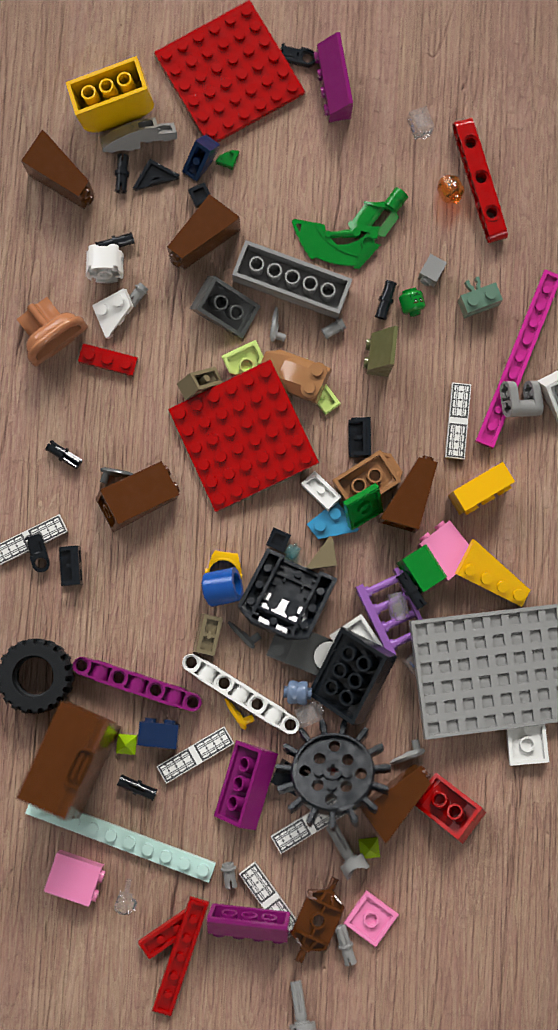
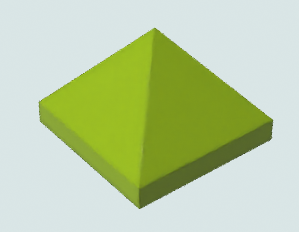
M118 734L116 753L136 755L138 735Z
M378 837L358 839L360 854L362 853L365 859L380 857Z

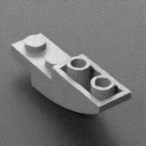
M154 117L120 126L100 140L103 152L133 151L140 149V142L150 143L159 140L170 141L171 139H177V131L174 123L157 124Z

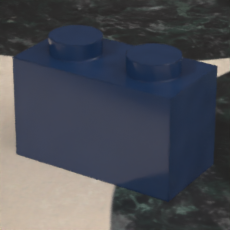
M145 717V721L139 722L137 746L177 749L180 724H176V720L164 719V723L156 722V718Z

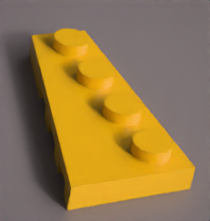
M471 540L455 574L522 607L530 589L476 540Z

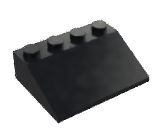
M341 627L311 686V697L351 725L363 724L398 656L383 646Z

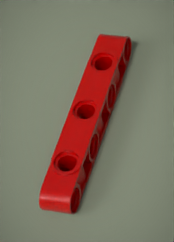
M468 118L453 122L454 136L488 243L507 239V227L474 120ZM465 144H472L473 148H468ZM476 178H482L484 182L479 183ZM491 212L495 217L490 218L486 213Z

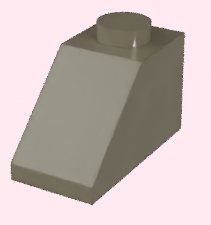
M216 367L189 373L177 385L184 399L188 400L223 383V380Z

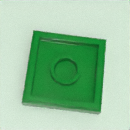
M376 483L343 501L348 527L351 530L384 512L380 488Z

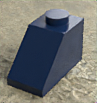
M206 134L195 140L182 172L196 182L199 181L214 160L220 144Z

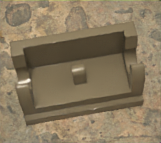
M201 613L192 651L215 656L223 618Z

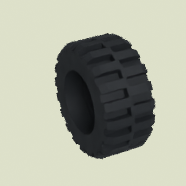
M28 639L18 642L15 646H11L7 654H3L1 658L0 694L4 695L3 700L6 703H10L13 709L21 710L22 713L40 714L55 709L61 701L64 702L68 698L67 695L73 688L72 683L75 681V675H73L71 657L64 652V648L56 645L53 641L45 639ZM34 657L42 658L49 662L54 674L51 687L46 692L37 695L26 692L19 682V670L22 664Z

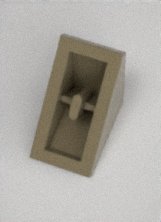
M329 536L306 568L314 570L337 566L334 542L331 536Z

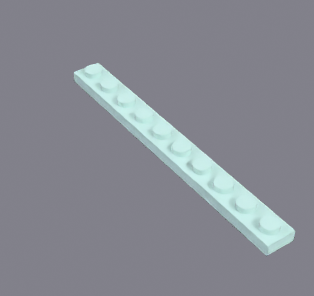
M29 804L25 813L208 883L216 865V862L83 812L80 818L63 820Z

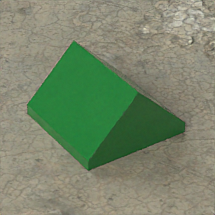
M427 544L396 563L400 570H403V572L407 571L413 583L418 585L420 593L425 592L447 577Z

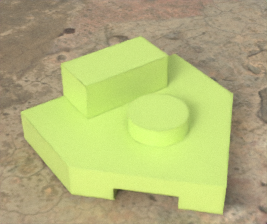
M254 340L221 357L228 372L237 376L260 365L264 356L257 341Z

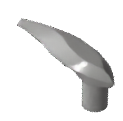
M275 307L270 329L271 342L275 341V339L284 342L286 334L278 332V307Z
M419 739L411 741L412 751H407L403 755L396 757L390 761V764L401 763L422 755L425 750L421 749Z

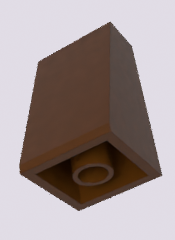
M41 130L21 160L26 172L32 178L85 209L94 200V192L89 180L49 135Z
M209 194L167 246L171 259L170 262L177 268L187 269L238 233L241 229L240 217Z
M423 456L415 461L379 518L378 523L413 533L420 529L438 462L433 461L434 458Z
M162 461L99 491L96 501L112 532L176 500L180 495L177 483L172 481L170 470L166 465L164 466Z
M414 763L386 785L389 786L388 795L375 792L368 798L378 807L376 814L370 812L364 805L360 806L364 815L385 843L390 840L431 784L428 780L431 776L422 765L417 766Z

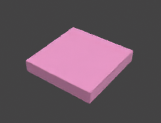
M366 890L343 923L376 948L399 914Z

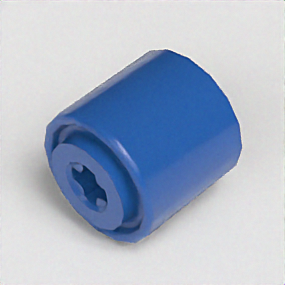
M236 567L208 572L203 575L202 592L210 607L241 600L244 594L243 584Z

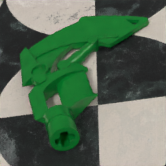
M395 187L385 202L364 201L363 207L354 219L348 222L349 229L326 231L325 224L293 219L292 225L310 259L317 258L331 264L354 266L353 269H359L381 246V244L375 243L378 237H385L399 219L397 212L408 199V195L400 188ZM383 210L390 213L382 226H372ZM297 224H301V230H300V231H299V229H298V227H297ZM361 233L365 234L359 240L349 244H336L331 239L341 237L357 239L361 236Z

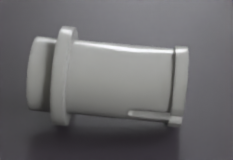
M141 283L136 284V288L130 294L134 307H136L144 295L148 294L147 291L149 289Z
M340 318L339 320L335 319V322L321 330L325 338L329 339L340 331L344 332L346 326Z
M234 862L222 864L221 871L224 875L225 889H231L230 880L232 888L237 887L236 866Z

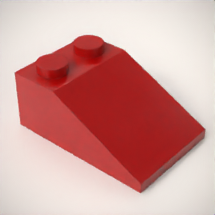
M435 773L430 779V786L415 806L463 844L486 812L468 796Z

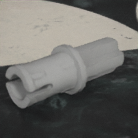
M340 924L335 929L339 942L338 949L342 952L345 966H349V963L352 966L357 963L352 948L353 942L350 941L346 925Z

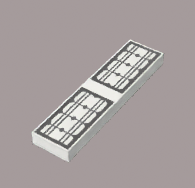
M451 384L445 458L465 459L471 384Z
M59 514L0 543V566L29 552L28 540L25 541L27 535H35V533L41 532L44 542L47 543L67 533L68 530L61 515Z
M224 726L159 764L157 768L164 781L168 783L234 744Z
M332 798L328 800L326 803L329 805H333L337 802V800L335 798ZM307 813L271 835V838L282 854L329 825V816L318 814L315 823L310 828L306 823L307 816L309 815ZM344 815L336 816V820Z
M253 862L239 873L264 909L291 912L256 862ZM292 912L290 914L289 931L290 929L292 930L296 921V917Z

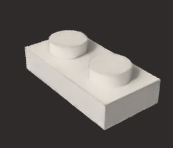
M316 471L301 483V486L327 511L342 499V496Z

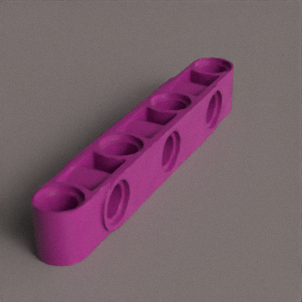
M79 657L73 662L72 667L75 673L94 681L188 711H197L202 706V698L199 694L182 687L88 657ZM81 660L87 663L85 671H81L78 668V663ZM118 672L124 675L122 683L115 681V675ZM155 684L161 687V693L158 696L154 695L151 691L152 686ZM190 697L198 699L197 707L189 706L188 700Z

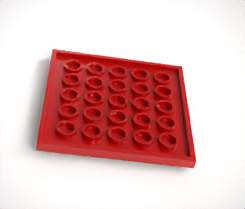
M250 0L154 52L156 59L202 136L206 134L217 143L305 94L304 88Z
M271 359L168 409L215 512L221 511L319 464L317 456Z

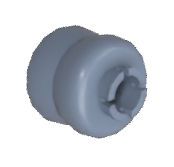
M290 680L288 686H284V698H287L288 704L306 705L307 699L311 700L312 687L308 688V682Z

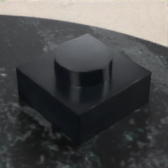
M205 182L188 189L195 208H198L210 194Z
M273 527L266 546L284 553L291 534Z

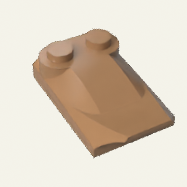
M280 349L265 352L260 364L271 359L286 393L314 404L318 403L331 374V368L323 363L313 362Z
M380 449L334 478L332 482L336 491L342 496V500L345 501L374 483L379 486L380 494L385 493L401 482L403 471L391 453H384Z

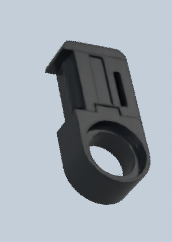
M282 43L281 52L289 64L306 68L314 66V51L312 49L304 47L297 49L285 46V43ZM311 55L313 60L307 63L303 60V57Z
M41 532L35 533V535H27L25 541L28 540L27 545L32 567L37 572H45L50 566V559ZM38 558H44L47 564L45 567L39 568L36 566L35 561Z

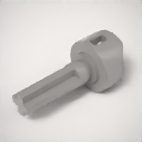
M338 825L335 832H331L329 826L326 827L345 860L340 869L347 880L351 878L356 868L367 869L370 867L362 853L358 856L353 854Z
M301 980L290 982L296 1022L289 1025V1030H316L315 1021L307 1020Z

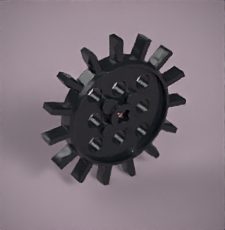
M321 719L319 722L321 735L310 738L308 733L301 727L298 729L299 735L305 743L298 750L286 743L283 745L284 752L294 757L292 765L276 764L275 766L277 773L291 774L292 779L289 783L277 786L278 794L295 791L298 797L287 807L288 812L292 814L302 805H305L311 810L306 820L307 826L310 828L315 823L318 814L329 816L328 824L331 832H335L337 826L336 816L348 814L352 825L358 827V816L354 810L364 805L370 812L376 814L378 807L368 799L371 792L376 791L386 795L389 793V786L375 782V774L391 772V765H374L372 757L384 751V745L380 743L367 749L362 743L369 734L368 728L364 727L358 736L353 738L346 735L348 724L344 719L340 724L339 733H328L327 725L324 719ZM334 745L340 747L338 751L330 750V748ZM317 758H324L325 762L318 764L315 760ZM345 759H351L353 760V763L351 765H345L343 764V761ZM303 770L310 771L308 776L300 775ZM358 773H365L367 775L364 779L356 777ZM316 784H322L324 786L319 791L313 789L314 785ZM345 785H349L352 787V789L349 792H344L341 790V788ZM329 798H335L337 800V802L333 805H329L326 803V801Z

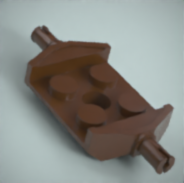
M332 876L327 888L307 890L306 899L292 930L290 929L289 931L300 945V950L295 960L302 964L307 952L327 950L345 906L336 897L334 892L339 880ZM317 915L323 917V923L320 926L313 924V919Z

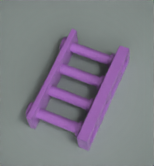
M398 567L393 569L394 576L369 588L368 586L364 587L363 584L355 587L381 644L395 655V650L398 646L411 641V635L407 633L395 640H389L386 634L389 632V629L414 617L416 620H422L419 611L416 610L409 596L404 594L405 590L398 579H396L398 575L403 573V570L399 571ZM397 582L399 583L403 593L378 605L376 603L372 604L370 600L372 594ZM407 600L411 611L387 622L380 621L378 615L381 614V611Z

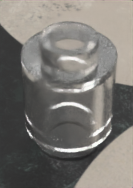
M403 593L388 594L386 602L390 618H395V621L407 619L406 615H409V610Z

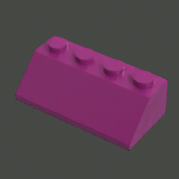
M336 32L318 43L317 51L314 52L315 64L318 63L319 65L317 70L318 81H322V87H320L321 98H325L326 103L323 105L324 115L328 116L329 122L351 119L353 108L340 32Z
M236 740L214 816L238 828L256 830L278 753Z
M212 903L207 916L208 934H213L215 937L232 936L234 939L239 940L251 938L256 942L268 940L275 944L287 943L291 912Z

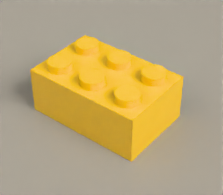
M504 462L457 488L448 497L459 515L462 513L468 515L479 508L477 504L481 503L483 506L496 498L494 494L497 493L500 496L512 489L511 484L515 480Z

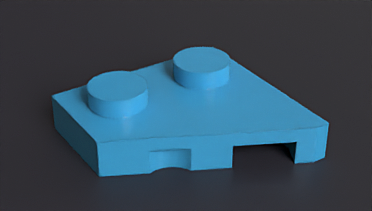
M339 503L334 505L329 511L325 509L306 524L318 540L329 536L354 533L359 530L358 527L354 530L348 527L345 511Z

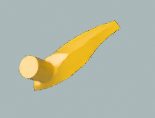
M225 698L228 709L242 729L246 730V725L255 722L252 714L243 718L232 702Z

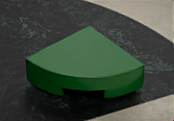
M230 150L219 155L215 162L217 165L233 170L240 153L238 150Z

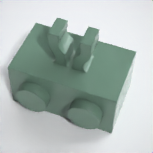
M478 276L474 279L476 283L474 288L469 280L465 281L464 284L470 292L461 295L457 301L464 319L500 305L503 298L496 282L481 288V281Z

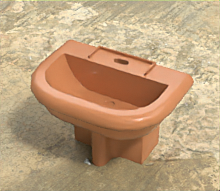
M45 297L37 304L32 303L28 305L27 311L17 318V321L30 336L27 340L26 348L28 352L27 358L33 366H38L49 357L54 356L74 341V338L88 327L85 320L80 316L69 312L60 314L48 297Z

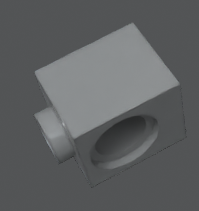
M430 254L419 273L418 279H420L422 284L434 287L447 262Z

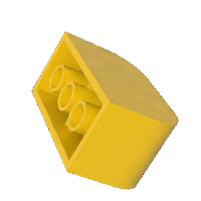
M137 56L66 82L75 115L82 127L88 132L106 131L141 118L150 113L154 108L153 98L145 73Z

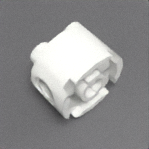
M93 244L89 246V250L86 252V277L92 281V278H96V282L108 284L118 282V278L123 279L124 254L119 250V246L116 244L108 246Z

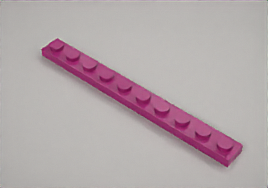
M546 269L542 273L475 440L476 443L491 449L495 446L506 418L502 411L500 385L504 381H514L517 387L519 386L558 288V274Z

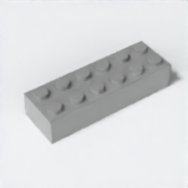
M245 240L232 274L233 281L335 319H339L352 284L351 278Z

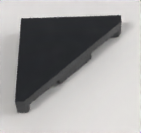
M149 159L134 184L133 190L138 191L175 181L180 178V175Z

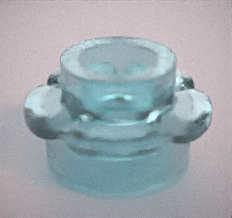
M297 543L294 545L289 544L284 552L287 554L286 559L289 558L293 561L300 553L301 548L297 546Z

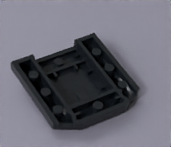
M267 548L238 603V609L252 625L285 640H309L337 583V578L321 571L319 573L285 559V555Z

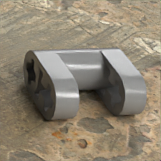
M504 381L501 383L500 397L505 417L542 415L544 405L541 386L538 381H526L524 383V400H519L518 387L514 381Z

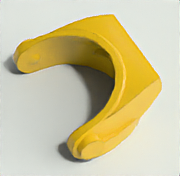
M215 550L210 559L208 569H205V573L210 572L211 566L217 561L225 560L231 562L237 568L242 579L238 553Z

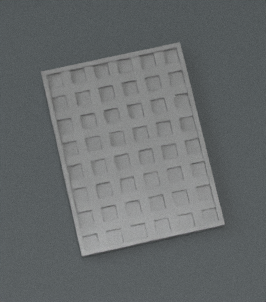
M558 604L409 621L423 738L425 740L558 722Z

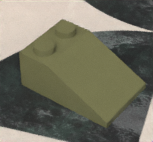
M398 326L374 332L371 334L370 339L366 340L365 350H369L368 357L364 358L363 368L367 369L366 374L389 377L394 366Z

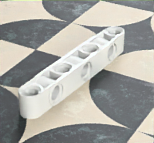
M188 654L183 658L182 665L184 669L213 689L287 734H294L298 731V719L281 706L196 654ZM189 657H194L197 661L194 668H189L186 664ZM221 678H227L230 681L228 688L223 689L220 687L219 680ZM256 698L261 699L263 702V706L260 709H254L252 706V701ZM289 719L296 722V727L292 730H288L285 727V722Z

